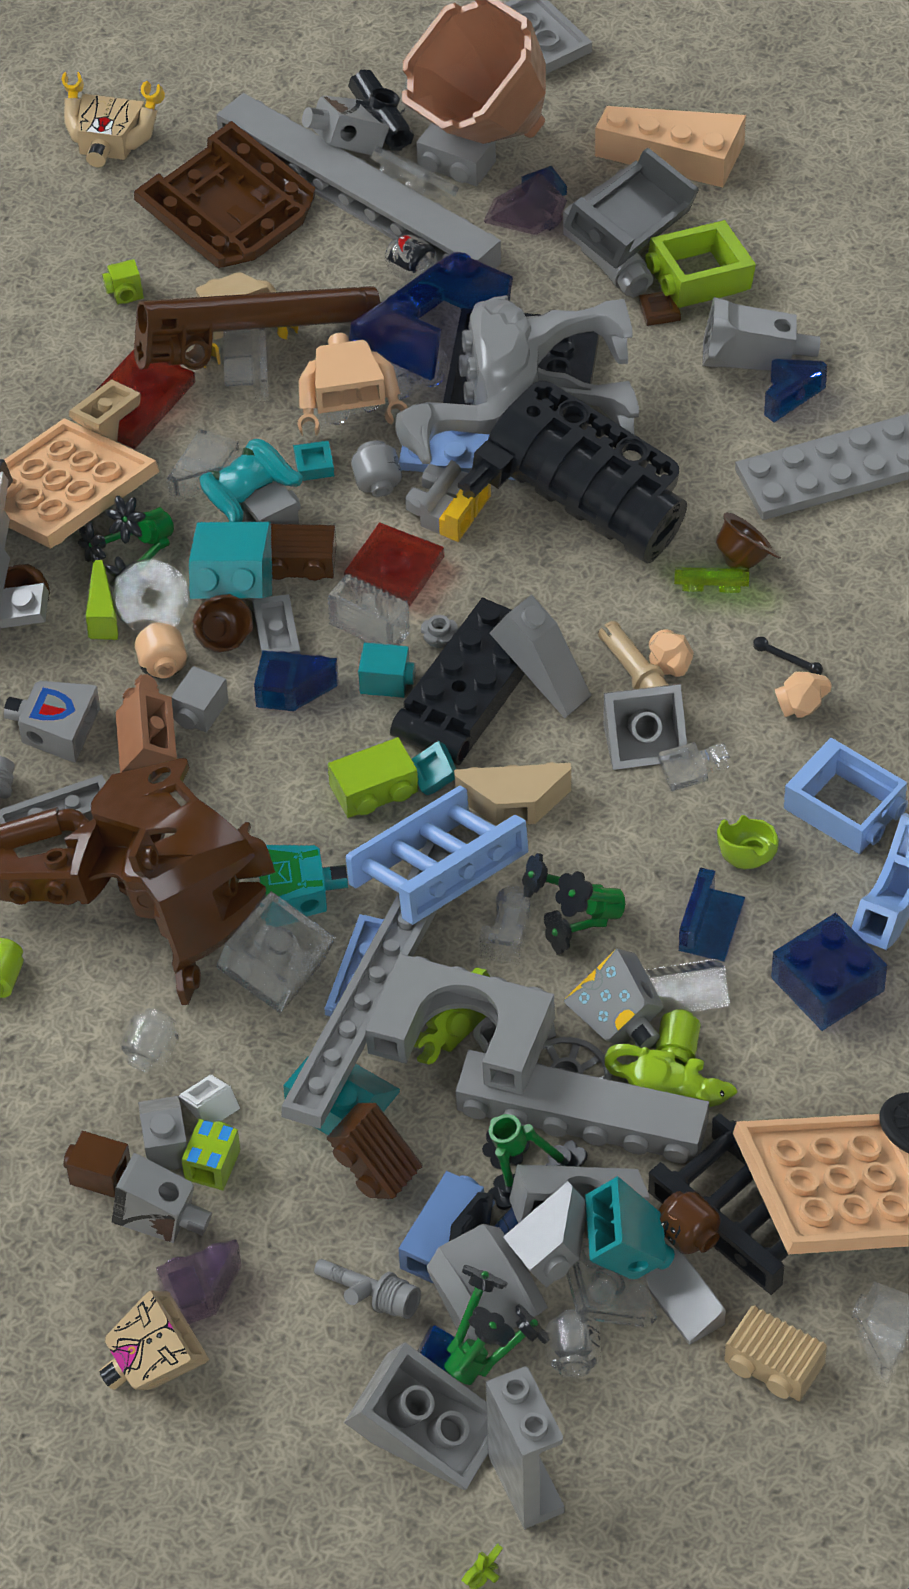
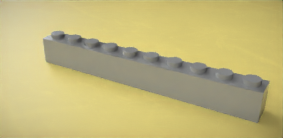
M242 93L216 114L218 130L230 121H233L316 188L315 194L397 242L404 235L411 237L405 242L404 246H411L412 250H415L414 247H417L416 245L419 246V244L412 242L414 239L418 242L423 240L435 248V253L428 252L423 257L469 284L476 286L501 264V240L493 234L485 232L467 219L445 209L441 204L431 201L413 188L407 187L393 179L387 173H383L370 166L364 160L351 155L341 148L327 144L312 130L302 127L290 120L286 115L269 108L263 102Z

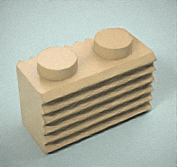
M755 1305L750 1307L726 1343L725 1362L728 1363L730 1369L738 1376L743 1378L753 1376L766 1383L768 1390L777 1397L786 1399L790 1396L800 1402L825 1364L827 1345L824 1341L819 1342L816 1337L812 1338L808 1333L804 1334L801 1329L797 1330L793 1325L789 1326L786 1321L782 1322L778 1317L774 1318L771 1313L766 1314L763 1309L759 1310Z

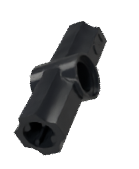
M360 70L359 73L351 76L348 87L356 99L363 100L390 126L384 142L391 151H402L405 146L412 143L414 133L397 109L400 101L399 96L394 91L383 88L371 70Z

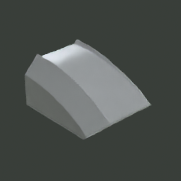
M487 1224L477 1226L440 1246L427 1265V1271L457 1330L475 1288L468 1283L470 1276L462 1273L464 1265L487 1271L508 1283L506 1288L499 1289L494 1287L492 1292L484 1291L477 1307H483L490 1313L500 1314L505 1320L504 1323L510 1327H516V1322L520 1319L515 1312V1307L518 1304L522 1305L533 1317L548 1308L526 1266L503 1238L505 1234L499 1227ZM471 1325L463 1341L464 1343L467 1339L476 1341L478 1338L475 1334V1328Z

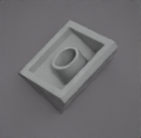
M681 684L604 693L603 726L613 770L689 760Z

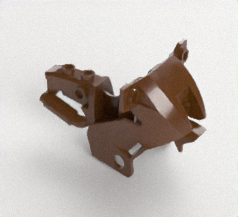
M186 758L112 774L91 802V813L93 816L91 821L78 810H59L58 807L0 824V900L13 902L18 905H23L27 902L46 901L63 905H71L77 901H80L81 904H89L102 892L111 877L117 878L119 890L128 896L135 914L142 918L156 919L161 936L168 939L173 952L172 966L175 972L176 991L181 1005H189L194 990L200 986L201 972L198 965H196V961L214 952L229 941L249 921L266 898V887L260 882H239V880L275 873L265 842L249 834L251 829L249 822H245L239 829H236L219 813L199 800L183 783L190 768ZM170 773L162 782L150 783L157 775ZM177 791L187 803L180 806L170 793ZM62 831H73L64 839L67 845L65 849L54 848L46 853L18 858L13 850L17 847L61 835ZM165 833H175L169 837L164 838Z

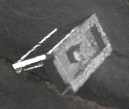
M718 959L645 970L663 1004L662 1010L654 1018L662 1017L664 1014L676 1009L695 1012L730 1006L726 969Z

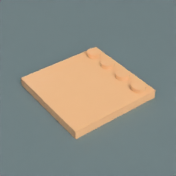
M64 418L4 459L13 479V482L7 489L4 509L10 518L8 528L51 549L115 504L116 496L125 497L159 473L157 462L144 454Z
M880 1114L736 1122L733 1135L788 1255L909 1246V1153L901 1150L885 1135L880 1125Z

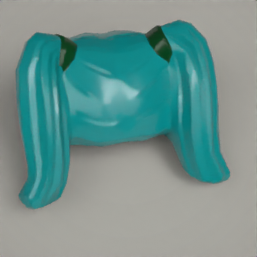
M253 439L243 448L242 455L229 466L220 471L202 474L200 476V484L208 499L228 517L229 522H242L244 513L240 503L244 502L255 490L273 481L285 486L297 487L302 484L304 477L301 473L294 471L271 444L262 439Z

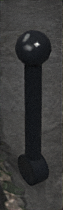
M757 637L753 641V647L757 651H767L807 669L810 673L821 675L823 672V666L819 662H807L769 645L765 637Z

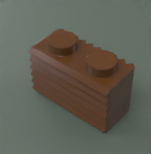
M271 524L272 579L281 580L289 577H305L313 581L321 580L322 578L333 579L337 546L335 525Z
M357 1103L327 1136V1141L334 1148L332 1152L336 1160L343 1166L350 1168V1171L358 1179L356 1181L358 1189L369 1198L393 1199L397 1197V1193L402 1191L407 1182L412 1180V1176L417 1174V1171L423 1166L377 1103Z

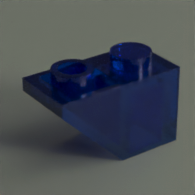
M263 650L254 683L256 707L295 711L336 688L339 682L337 658Z

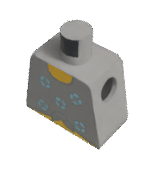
M616 948L563 1000L570 1009L608 1042L626 1044L632 1039L636 1046L649 1049L660 1038V1035L650 1024V1021L662 1010L663 1004L640 960L633 952Z

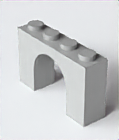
M400 953L365 1029L368 1054L407 1064L423 1026L433 1016L450 1009H471L487 1016L496 1026L494 1035L482 1060L484 1085L523 1095L555 1020L554 994L538 987H525L507 982L500 977H488L469 972L459 966L450 967L431 962L421 956L412 957Z

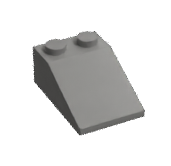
M406 1342L387 1353L344 1421L346 1425L372 1444L463 1490L468 1488L488 1454L487 1402Z

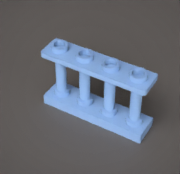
M459 785L346 855L349 885L358 888L374 878L398 892L402 919L414 925L528 853L526 820L513 815L497 826L492 825L469 811L467 789ZM461 824L480 836L466 844L447 832ZM427 840L452 854L437 862L418 850L423 848ZM404 860L422 872L407 880L389 868Z

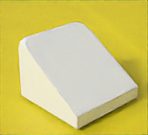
M213 1075L207 1076L179 1095V1099L198 1120L222 1121L240 1109L231 1086Z

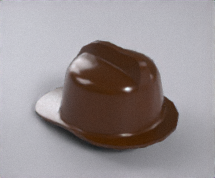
M726 512L723 514L724 523L717 535L716 544L723 553L724 560L730 568L743 567L750 569L769 554L781 559V556L772 549L768 540L753 525L733 513Z

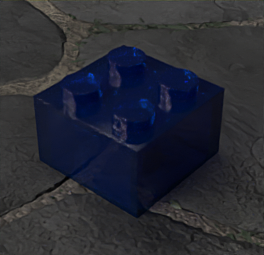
M836 912L773 951L771 978L821 1031L885 991L887 964Z

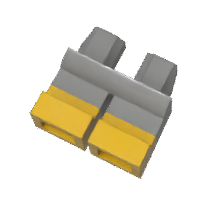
M451 460L446 468L429 464L422 476V486L430 490L425 492L412 487L406 495V510L420 516L421 527L459 542L474 521V518L477 517L491 497V484H488L475 498L471 496L468 499L463 496V491L458 488V483L468 473L461 471L460 466L455 461Z

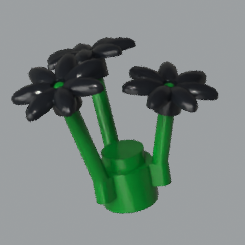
M116 496V509H108L106 511V515L109 518L116 520L109 528V533L111 534L105 536L98 534L94 536L93 525L91 522H88L86 527L82 526L79 529L82 538L78 540V544L80 547L86 548L84 553L85 561H92L93 563H95V560L106 558L102 550L106 547V544L119 539L124 544H127L131 535L137 536L143 543L154 544L136 563L132 562L126 567L123 560L117 556L114 560L115 566H105L106 571L114 577L109 583L111 587L122 586V594L125 598H129L132 592L139 597H143L145 594L140 585L146 584L148 580L139 575V571L161 549L170 545L167 537L173 534L174 524L170 515L161 507L148 512H136L137 500L135 497L130 498L125 504L121 496Z

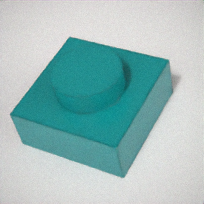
M329 441L293 445L297 472L303 475V481L335 477Z
M437 741L411 759L417 768L420 790L427 796L455 780L454 770L457 768L445 744Z

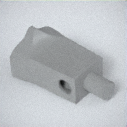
M714 297L704 333L702 366L755 370H789L792 355L818 357L821 339L820 336L798 334L797 315L738 305Z

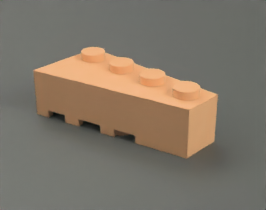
M606 106L595 127V156L630 165L635 161H639L642 152L649 148L687 179L723 188L745 144L746 115Z

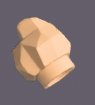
M664 629L656 632L650 638V664L659 666L664 675L684 676L694 655L686 637Z
M794 672L784 682V686L775 689V693L785 717L795 714L797 718H802L812 714L821 706V700L831 692L832 684L823 675L810 672Z

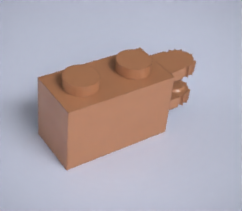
M141 674L135 680L136 683L134 685L136 687H129L124 692L122 697L124 699L123 704L115 712L120 773L177 759L172 697L160 694L155 678L148 674ZM162 774L157 775L151 782H155Z

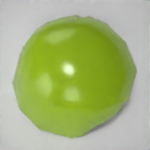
M742 815L734 824H729L726 819H723L717 829L718 845L724 860L738 869L760 867L771 861L778 851L779 838L775 828L764 820L749 819L747 816Z

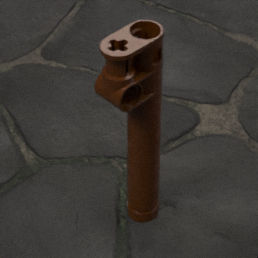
M363 286L359 288L347 287L140 301L136 311L135 360L138 368L141 370L148 369L150 364L167 363L169 366L184 365L190 370H198L206 366L210 361L213 332L376 321L380 315L379 293L374 286ZM195 345L192 350L186 352L190 346Z

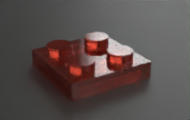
M379 522L344 571V580L349 584L410 607L443 560L444 547Z

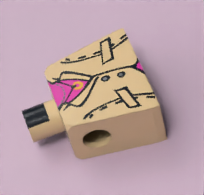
M150 1290L106 1335L105 1343L114 1359L100 1368L99 1372L105 1384L113 1390L120 1387L126 1381L135 1390H150L209 1361V1358L170 1292Z

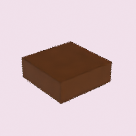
M663 292L639 295V303L647 326L681 321L680 309L670 296H665Z

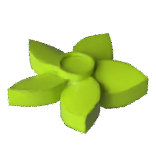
M497 1543L488 1556L484 1552H479L478 1559L465 1573L461 1581L471 1589L483 1586L487 1582V1578L496 1583L500 1576L494 1572L499 1567L494 1561L503 1547Z

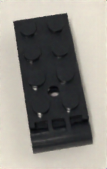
M483 597L404 700V708L397 712L391 724L390 735L392 737H399L401 741L422 750L440 741L445 744L454 764L460 765L471 748L525 675L490 634L495 626L512 609Z

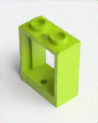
M725 220L651 237L649 251L645 256L647 268L660 283L662 292L665 296H670L679 308L710 301L714 297L722 298L752 288L756 264ZM711 252L720 267L685 275L676 260Z

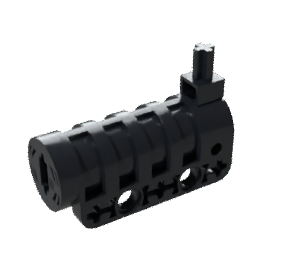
M548 381L533 383L506 409L493 427L488 440L474 452L472 470L458 483V488L463 491V496L469 499L471 496L475 498L488 484L499 489L510 477L520 483L528 482L535 487L537 494L550 502L556 500L564 505L565 511L579 521H589L594 525L596 532L609 540L617 539L624 544L627 552L647 564L653 562L671 543L687 511V501L672 492L677 485L679 477V466L675 460ZM568 413H575L582 418V421L570 423L563 416ZM629 450L635 451L642 458L632 461L626 459L622 453Z

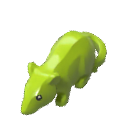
M631 1044L612 1045L605 1054L604 1063L607 1070L614 1076L626 1078L631 1085L709 1101V1107L720 1105L738 1093L735 1086L729 1082L715 1078L707 1079L701 1076L702 1074L698 1073V1071L704 1068V1061L701 1059H689L685 1066L675 1062V1054L672 1052L649 1050L647 1047L641 1048ZM624 1055L638 1056L637 1061L629 1064H622L618 1062L617 1058Z

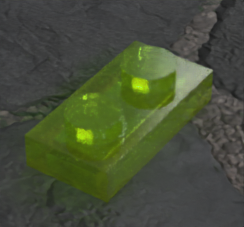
M675 567L674 584L682 585V591L703 592L704 585L719 586V592L741 593V586L749 587L750 571L749 569Z

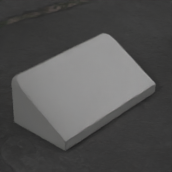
M677 1249L675 1250L674 1260L668 1268L664 1270L656 1268L642 1279L643 1284L689 1345L725 1325L726 1311L724 1306L686 1256Z

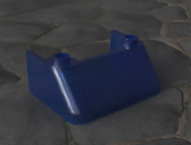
M452 253L355 319L350 324L349 341L364 340L368 343L371 351L378 352L389 362L431 381L435 378L442 329L419 318L443 301L459 308L473 309L476 303L487 301L493 297L507 295L508 300H510L513 276L474 260L466 253Z

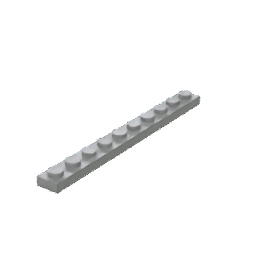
M427 840L421 853L437 862L452 854ZM413 866L406 879L410 880L422 871ZM398 893L283 1102V1118L321 1129L367 1043L365 1029L399 954L413 957L438 909L412 925L402 919Z

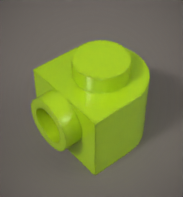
M134 259L107 265L108 273L102 274L106 293L114 294L117 305L144 299L140 273Z

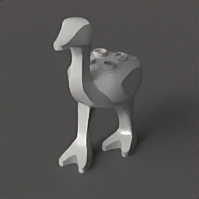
M507 295L493 297L487 301L476 303L470 315L469 330H463L462 347L463 352H466V354L459 357L460 376L467 378V382H464V401L466 404L471 403V405L426 402L411 405L397 413L395 423L396 434L400 444L416 454L422 464H430V441L434 435L451 430L490 435L496 422L506 409L526 389L538 381L551 382L583 403L598 406L613 422L635 435L634 418L639 417V406L629 381L595 385L584 383L566 373L545 371L538 367L541 360L561 340L577 333L591 331L604 338L618 364H628L627 338H632L633 332L625 299L605 301L595 307L580 311L551 310L541 316L527 317L522 309L508 300Z

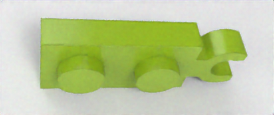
M476 967L472 971L473 973L490 977L485 969ZM464 1008L446 1010L433 1016L426 1023L428 1028L424 1032H420L414 1045L415 1048L420 1049L425 1044L424 1051L416 1058L417 1061L430 1065L438 1059L441 1049L451 1052L486 1016L480 1012Z

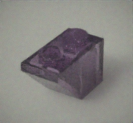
M236 1239L226 1243H214L201 1252L186 1257H175L168 1260L164 1265L156 1267L160 1291L170 1292L188 1324L217 1314L242 1266L239 1245Z

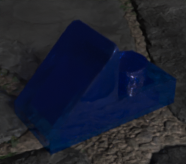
M772 360L771 383L773 385L765 392L764 415L772 422H776L826 388L827 364L823 361Z

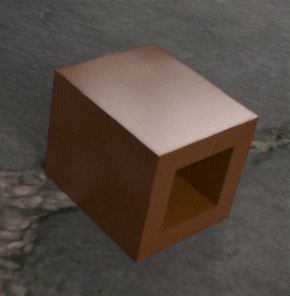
M81 1131L76 1144H70L64 1156L63 1166L67 1168L70 1185L115 1198L116 1186L131 1159L129 1146L120 1141Z

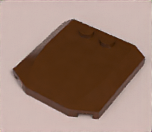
M230 121L208 137L207 148L165 178L158 173L134 191V200L214 266L223 268L256 260L303 225L315 198L316 188L233 121Z

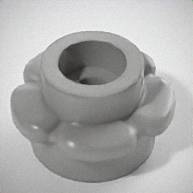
M434 615L429 620H425L421 625V633L424 634V640L430 646L436 648L445 647L458 630L456 622L449 620L445 615Z

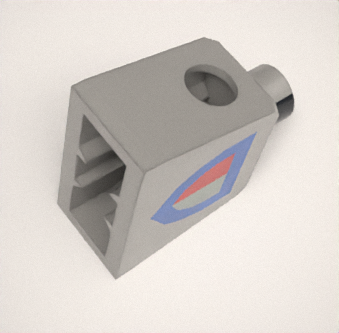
M39 681L34 684L27 700L8 697L4 707V718L18 721L22 743L76 763L100 710L97 686Z

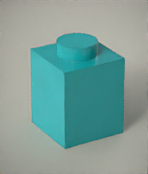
M364 642L358 670L360 694L405 698L407 684L414 685L416 663L409 660V646Z

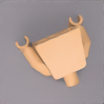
M344 333L331 335L328 339V345L319 346L316 349V359L307 364L299 378V408L303 409V415L298 420V429L302 436L303 424L308 421L315 423L316 436L320 431L319 421L314 415V408H317L318 414L381 405L385 404V398H387L389 405L385 411V419L391 425L394 422L391 410L399 409L402 411L408 408L403 401L398 399V394L401 393L393 365L378 352L371 351L366 341H349L348 336Z

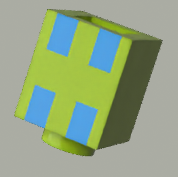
M199 1119L182 1157L184 1178L197 1184L224 1190L241 1150L238 1129L232 1128L224 1122H210Z

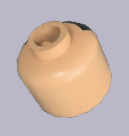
M161 622L153 623L145 627L136 637L135 650L140 668L145 674L157 679L169 678L180 672L186 665L187 652L181 632L176 627Z

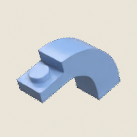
M907 813L902 814L888 857L876 884L870 893L860 900L849 934L853 938L885 950L896 942L909 919V814Z

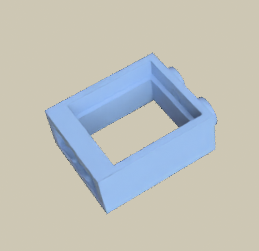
M830 738L785 785L784 809L858 854H861L869 844L875 845L884 834L886 825L892 819L896 821L904 814L908 805V800H906L907 782L842 743ZM835 774L882 801L861 825L814 797Z

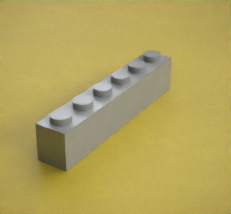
M468 1049L455 1092L457 1111L463 1112L470 1118L484 1119L485 1117L493 1118L502 1114H511L520 1120L522 1126L531 1124L535 1128L543 1129L545 1133L551 1136L563 1137L567 1134L583 1138L587 1143L596 1146H602L606 1143L622 1146L626 1151L633 1154L641 1155L649 1152L663 1155L667 1160L674 1163L691 1161L701 1152L709 1122V1101L538 1064L535 1065L524 1094L519 1095L484 1085L482 1060L485 1053Z

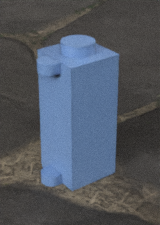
M446 1171L398 1248L400 1269L433 1283L427 1271V1265L437 1249L449 1242L451 1224L478 1192H484V1187L480 1186L471 1177L465 1175L458 1176Z

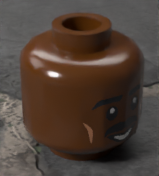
M675 1192L660 1206L658 1211L661 1213L660 1221L664 1228L665 1238L680 1253L693 1254L697 1251L705 1253L719 1240L720 1235L717 1231L720 1227L721 1217L697 1192Z

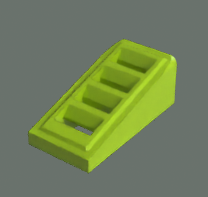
M95 560L92 567L86 610L88 638L118 640L117 617L106 569L102 560Z

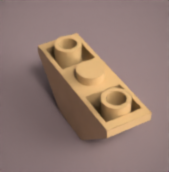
M550 762L540 765H508L490 768L471 767L454 770L455 788L460 785L467 789L469 807L496 826L513 815L526 820V824H536L571 792V763Z

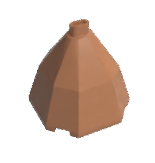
M475 0V2L464 6H459L456 3L444 6L403 60V72L407 76V90L402 91V102L446 133L486 144L521 135L532 138L545 123V118L541 113L546 94V62L533 25L527 17L500 0Z

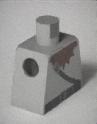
M322 96L319 98L316 108L307 107L302 115L303 126L312 128L327 144L377 157L380 155L390 127L373 109L360 99Z
M133 1153L116 1186L111 1223L174 1243L181 1227L203 1236L210 1222L212 1212L191 1204L194 1185L191 1181L141 1155Z

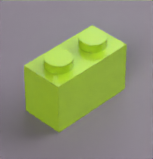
M399 737L328 763L329 785L347 818L358 814H370L377 807L393 801H405L412 794L418 792L417 768Z

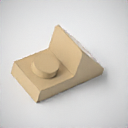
M111 379L69 410V417L81 426L117 442L119 420L140 405L141 393Z

